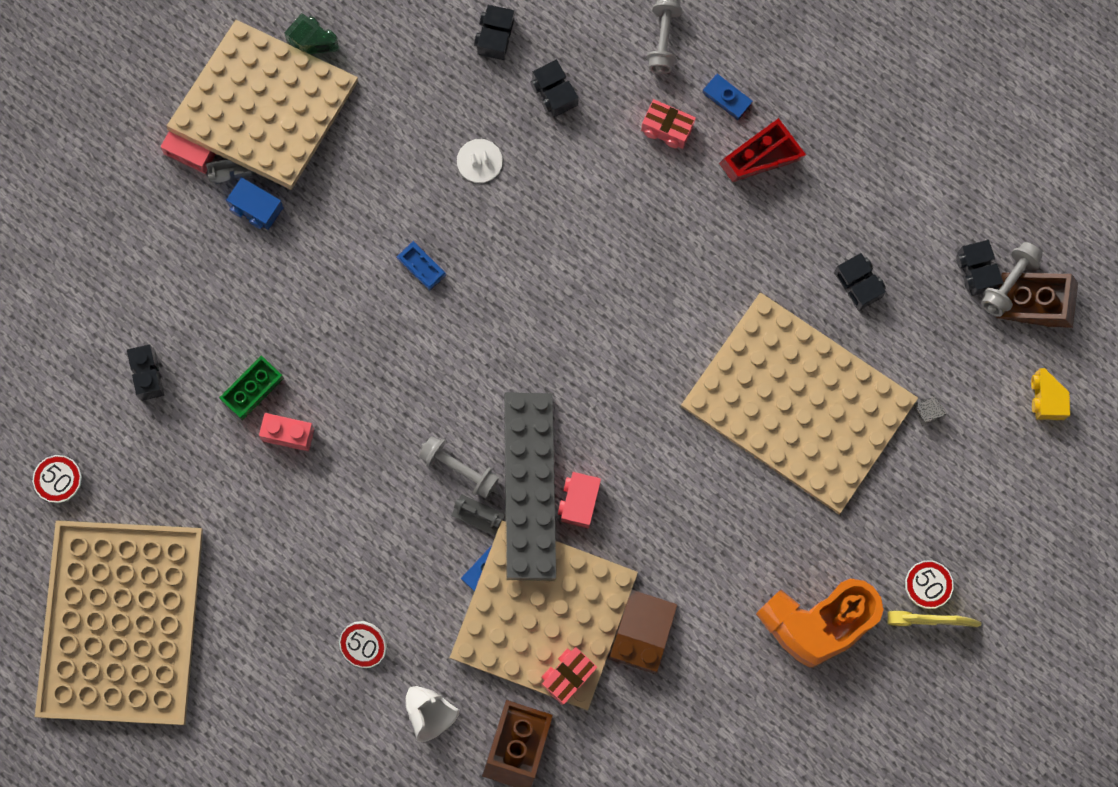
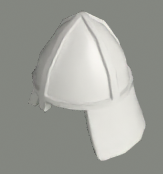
M412 686L406 695V709L414 728L416 739L419 742H426L439 736L459 716L460 710L433 690Z

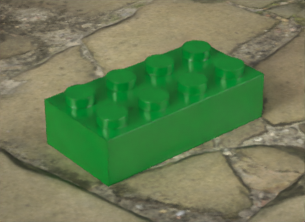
M261 355L219 399L243 421L284 377Z

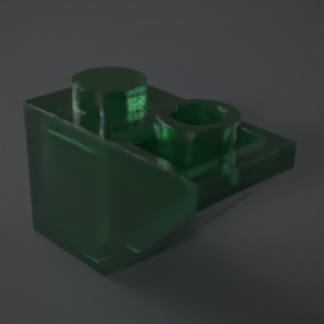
M303 13L284 32L286 41L308 54L336 52L339 49L338 37L331 30L327 29L325 31L321 28L320 23L314 17H307Z

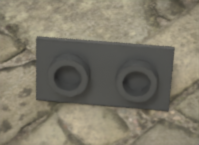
M228 159L206 163L209 181L215 185L220 182L257 175V173Z
M461 494L454 505L451 516L495 536L505 514Z

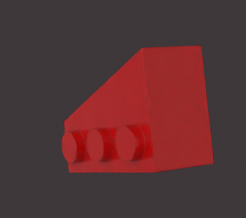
M777 118L723 158L719 165L730 180L734 182L800 161L806 154L782 121Z

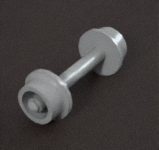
M657 0L653 5L652 11L662 16L658 51H651L646 56V59L649 61V70L659 74L670 73L673 64L676 63L677 57L667 52L671 18L682 15L683 9L680 6V0Z
M1024 242L1019 248L1013 249L1011 255L1017 264L999 290L993 288L985 289L981 305L988 313L1000 317L1005 311H1009L1013 304L1007 297V294L1024 269L1031 271L1039 269L1043 254L1035 245Z
M431 436L426 443L422 444L419 457L426 462L427 467H430L436 459L443 462L477 484L472 493L474 496L480 495L488 498L491 492L497 491L496 484L499 477L492 472V468L489 467L483 475H480L442 451L446 443L444 438L439 440Z

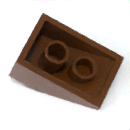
M1002 273L1003 282H1005L1010 273ZM1022 273L1007 294V297L1013 304L1012 308L1009 311H1005L1002 316H996V318L1047 327L1073 328L1078 282L1072 274Z
M631 590L609 659L656 674L677 604Z
M506 700L482 777L513 787H531L536 776L553 715Z

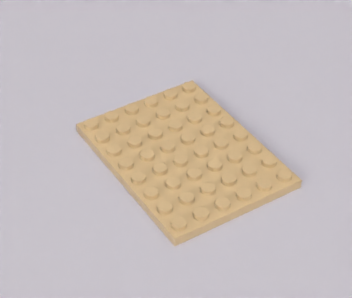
M760 292L683 401L681 407L837 514H840L918 397Z
M56 521L35 709L36 718L168 725L186 724L203 537L202 528Z

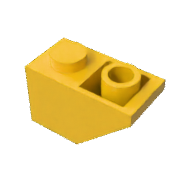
M1040 368L1031 378V388L1035 389V398L1032 400V412L1036 413L1037 420H1065L1070 416L1069 391L1045 368Z

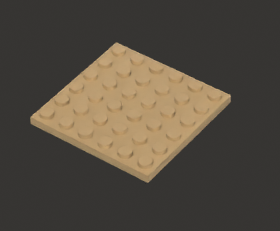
M235 20L167 124V130L292 190L356 86L358 77Z
M501 521L450 659L553 697L541 686L544 682L541 677L550 667L555 670L561 663L558 658L567 648L572 651L576 647L597 668L566 703L588 710L638 572L555 541V581L506 580L505 521Z

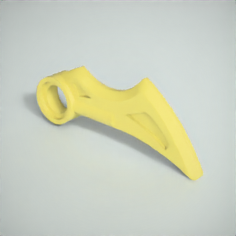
M889 611L887 624L893 626L943 624L979 627L982 625L981 622L968 617L920 615L907 611Z

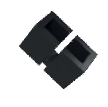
M487 5L486 12H482L479 25L483 26L481 33H476L474 46H477L478 55L505 60L509 44L508 37L510 38L515 20V10Z
M557 59L532 71V81H530L535 93L540 92L544 98L541 102L547 113L551 112L554 118L578 106L579 97L570 81L565 82L564 79L567 76Z
M989 239L961 247L957 253L956 261L960 269L963 268L966 274L964 285L967 290H970L971 295L982 294L987 288L999 289L1004 282L997 263L991 265L990 261L995 260V256Z
M862 253L838 265L834 271V274L845 290L851 287L848 296L858 311L880 300L886 293V286L883 280L872 273L873 265L867 257L864 258Z
M148 344L127 349L130 369L134 373L132 378L136 396L141 401L165 396L161 376L157 372L159 371V366L153 347Z

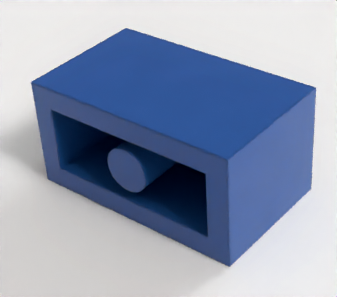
M242 177L226 199L230 212L240 218L242 215L250 219L249 223L258 229L264 227L269 230L284 208L281 200Z

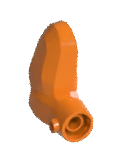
M848 579L841 582L828 598L819 602L810 611L799 608V603L780 590L756 615L769 633L773 634L782 648L797 661L812 668L852 647L881 620L884 609L881 597L873 586L866 581Z

